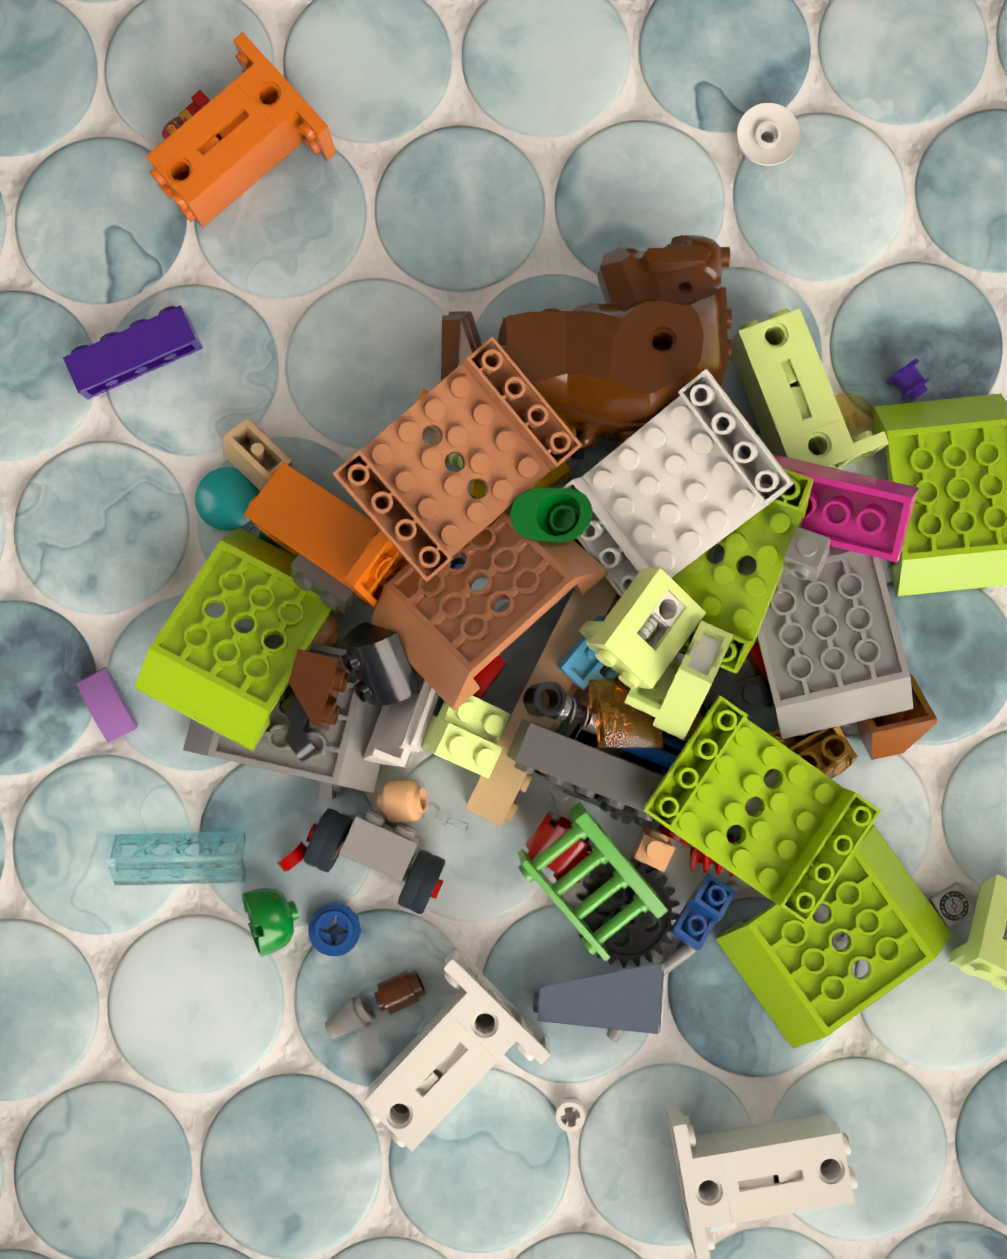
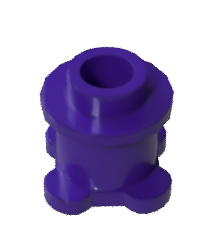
M917 358L895 372L886 381L888 385L894 382L903 394L902 400L909 397L911 401H914L928 390L925 384L930 380L929 378L924 379L915 367L919 363Z

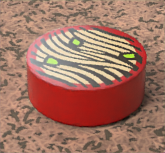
M302 841L299 842L277 861V864L284 872L291 870L304 859L307 849L306 845Z

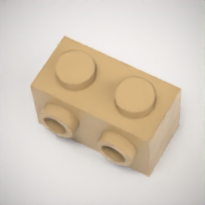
M248 418L244 419L223 436V455L260 491L267 484L271 473L277 470L283 462L292 467V460L289 456L279 449Z

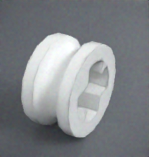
M575 1098L562 1100L556 1110V1122L559 1127L567 1132H575L583 1126L585 1107L582 1102ZM567 1107H573V1112L576 1109L578 1110L579 1114L576 1115L575 1122L570 1123L569 1118L566 1120L562 1118Z

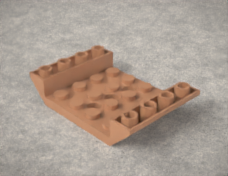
M492 336L399 418L335 470L332 475L422 579L428 582L453 560L452 557L510 507L520 494L529 490L550 470L560 466L582 444ZM431 426L438 429L441 438L437 445L432 446L424 442L422 438L424 428ZM449 453L458 454L462 458L463 466L459 472H451L447 469L445 458ZM471 480H480L484 484L485 493L482 498L475 499L469 495L467 487Z
M512 505L452 557L453 560L428 582H425L410 564H407L384 585L370 620L373 625L397 632L409 664L453 711L457 710L480 689L473 677L574 587L583 596L608 573L601 564L574 540L562 543L533 541L522 537L511 524L510 511ZM465 557L467 559L463 567L459 569L450 568L451 563L456 558ZM479 578L488 579L485 588L472 590L474 581ZM502 599L510 601V605L505 611H493L497 601Z

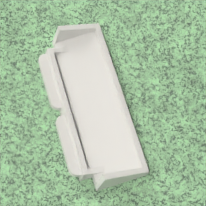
M411 665L410 667L420 692L401 702L381 707L363 757L364 760L372 763L405 767L410 752L419 753L439 695Z

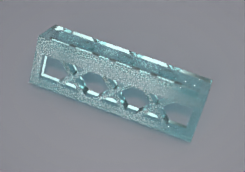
M244 831L115 834L108 869L115 886L245 883L246 869L243 854L246 835ZM224 843H236L235 853H220L217 849ZM160 844H169L172 847L163 855H155L152 852ZM192 844H202L205 847L197 854H188L184 851ZM122 845H137L140 848L132 855H120Z

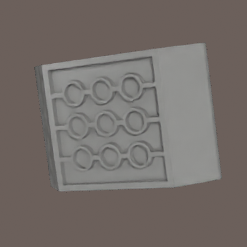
M830 546L829 555L817 582L796 578L783 569L757 635L781 739L913 709L911 677L880 558ZM745 556L740 560L739 570L742 574L751 575L756 570L757 564L753 557Z
M235 626V629L240 633H248L252 630ZM270 635L264 641L265 645L270 649H277L284 642L278 635ZM313 643L309 652L339 659L341 662V656L347 653L343 649ZM345 669V672L349 673V679L345 692H339L336 705L340 706V712L335 725L330 724L329 730L325 731L312 725L310 721L307 732L319 752L304 762L297 758L285 740L291 721L281 707L280 701L294 692L290 684H288L269 715L270 724L254 751L239 745L193 719L190 721L183 751L374 794L381 764L364 760L363 757L382 706L371 705L367 701L362 702L354 691V685L359 682L356 673H350Z

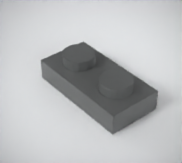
M299 554L291 563L292 577L295 584L304 591L311 590L320 596V601L326 607L334 611L338 609L345 614L353 605L354 592Z

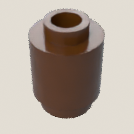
M406 970L378 983V991L374 993L380 1010H387L390 1015L419 1002V997L426 995L424 985L416 970L410 973Z

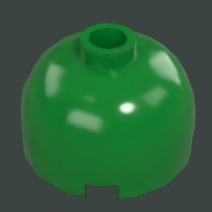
M271 888L254 889L242 893L245 913L248 912L250 922L248 925L260 956L263 957L284 948L291 941L294 934V921L299 920L294 901L287 902L283 893Z

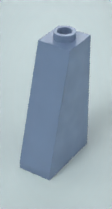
M655 963L541 986L540 991L534 994L533 1012L538 1013L537 1021L658 1034L661 1030L665 963Z

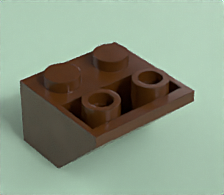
M298 649L289 684L312 725L328 731L330 724L335 725L337 722L340 706L336 705L339 692L344 693L346 690L349 673L345 672L346 668L339 659Z

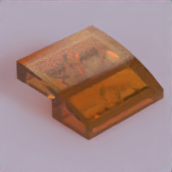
M589 680L590 714H597L598 748H663L662 730L652 726L656 717L624 703L631 689L619 680Z

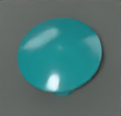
M231 467L218 468L209 472L200 481L195 493V506L199 516L209 526L224 531L235 530L251 523L243 514L248 509L250 501L255 496H258V489L238 469Z

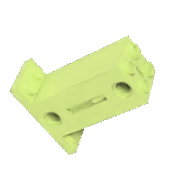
M785 308L770 315L769 320L759 323L756 319L739 327L740 330L732 341V361L765 446L771 454L839 469L869 458L889 444L884 431L873 435L871 430L853 437L852 440L800 308L791 312L788 308Z

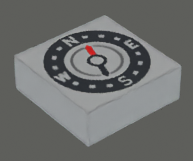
M957 882L928 898L948 928L968 918L975 912V908L961 884Z

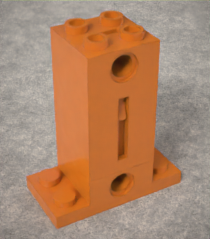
M243 32L233 39L238 52L235 57L244 68L242 74L146 156L153 167L149 172L158 182L157 185L170 200L173 199L176 202L179 210L190 222L196 219L203 228L303 141L314 155L320 153L326 161L336 154L328 125Z
M284 462L277 470L271 473L265 487L258 496H255L250 501L248 509L243 514L269 539L297 557L300 554L354 592L353 596L373 610L376 608L384 585L409 564L371 519Z

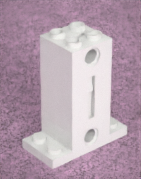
M456 948L446 956L443 969L447 972L444 975L446 980L459 991L370 1084L363 1101L368 1116L376 1123L382 1122L391 1130L389 1132L391 1138L399 1146L404 1147L406 1145L411 1151L427 1137L516 1041L519 1043L517 1046L518 1050L529 1061L535 1058L542 1065L551 1055L549 1038ZM487 1013L490 1014L493 1018H491L490 1020H482L481 1018H479V1015Z
M679 1105L665 1107L688 1238L695 1259H711L709 1250L715 1249L711 1227L855 1202L852 1189H857V1181L853 1168L848 1167L846 1155L851 1154L849 1140L846 1133L840 1131L838 1123H834L827 1113L695 1136L688 1114L683 1115Z

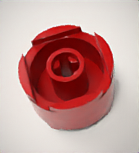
M548 811L525 844L529 850L528 856L533 860L570 830L573 822L563 816L557 821L552 818L555 812ZM589 837L585 840L580 838L547 865L549 869L555 872L553 877L557 881L593 852L592 845L588 843Z

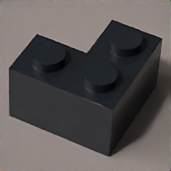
M719 667L699 710L702 718H704L718 696H722L744 713L772 706V702L763 674L731 682L728 670Z

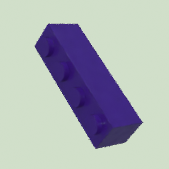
M181 305L177 307L169 306L160 310L159 315L153 318L134 321L126 330L103 335L99 342L90 346L81 345L74 348L71 354L63 357V360L78 393L89 400L203 349L189 315Z

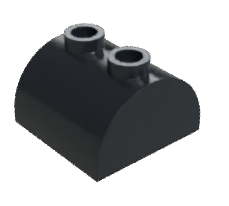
M363 622L345 635L343 644L347 653L341 656L342 662L350 673H356L359 682L354 685V691L362 702L367 701L375 706L391 705L406 700L420 692L397 632Z

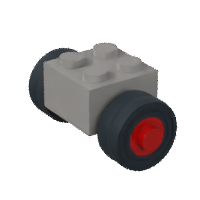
M328 808L318 824L314 823L308 833L306 842H309L304 855V862L319 870L329 872L339 854L394 879L404 881L405 885L399 896L398 904L415 913L422 914L430 897L437 898L444 882L439 877L446 860L428 851L421 850L410 871L408 869L422 839L416 836L418 830L403 823H400L397 827L386 822L387 819L383 814L374 810L357 815L352 824L353 819Z

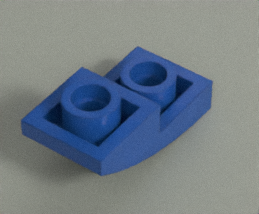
M706 874L685 904L669 932L694 950H700L716 921L722 919L736 891L712 874Z

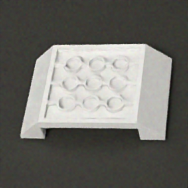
M705 369L678 391L680 396L590 471L582 477L572 479L563 487L579 490L587 496L592 504L593 515L590 525L577 539L585 550L607 570L608 573L605 577L620 597L642 568H661L672 578L794 484L708 369Z

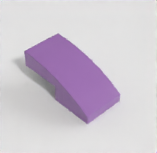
M107 667L77 681L76 684L94 721L108 743L137 728L138 723L123 701V693Z

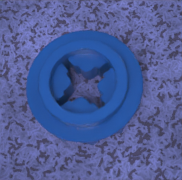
M339 903L328 904L319 908L311 917L308 926V934L312 945L320 953L327 956H341L351 951L357 944L361 933L359 917L349 906ZM335 916H337L338 926L344 927L348 931L340 932L335 943H333L332 932L321 928L331 926Z

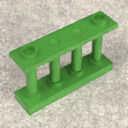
M579 802L570 809L575 820L571 824L572 828L533 860L521 849L517 852L521 862L518 868L530 883L535 880L584 936L580 940L592 955L598 953L606 962L611 958L604 944L608 938L642 911L646 913L651 910L656 918L659 919L668 909L658 894L581 802ZM589 837L595 844L592 848L593 852L552 884L541 870L580 838L585 840ZM607 862H610L616 869L612 873L614 876L573 908L562 894L599 864L603 863L605 865ZM630 886L636 893L633 896L634 901L594 932L583 918L621 887L626 889Z

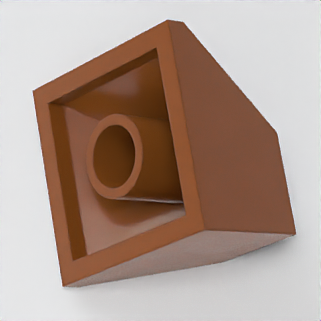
M912 674L910 677L913 709L857 722L860 738L871 760L904 753L937 724V717Z

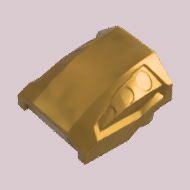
M840 726L781 739L779 728L766 732L831 779L844 772L858 759V755L846 739Z

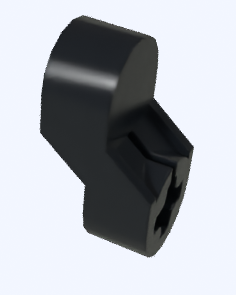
M293 692L280 701L281 707L291 721L285 740L297 758L304 762L319 752L307 732L310 719Z

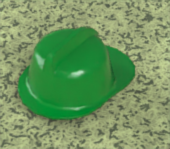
M570 488L529 489L518 496L513 502L510 511L511 524L515 531L525 539L562 543L573 541L582 535L590 525L593 515L592 504L587 496L579 490Z

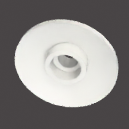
M762 103L750 108L742 116L737 128V142L740 150L749 160L759 165L773 166L785 162L794 154L800 141V126L796 117L790 110L775 103ZM769 136L772 142H764L761 137Z

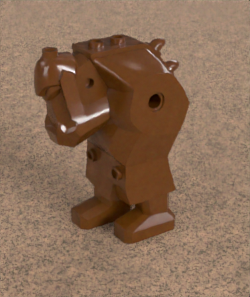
M699 235L676 236L672 238L671 244L666 245L664 248H648L646 251H638L630 247H619L604 254L597 275L606 304L589 303L569 311L549 308L541 312H527L507 316V318L503 317L498 335V343L561 420L577 428L576 430L580 433L579 441L582 444L580 448L590 446L594 439L600 436L616 439L623 443L680 396L678 391L705 369H708L721 386L728 360L732 359V339H728L727 329L731 328L732 311L731 308H727L726 288L720 287L717 289V287L721 284L722 267H729L730 247H720L713 239ZM471 311L449 312V315H443L441 381L483 345Z

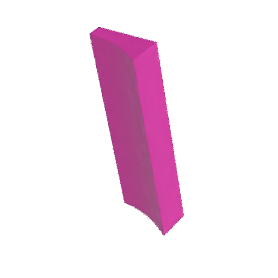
M772 454L782 468L814 479L806 513L800 528L830 538V546L898 562L919 490L918 487Z

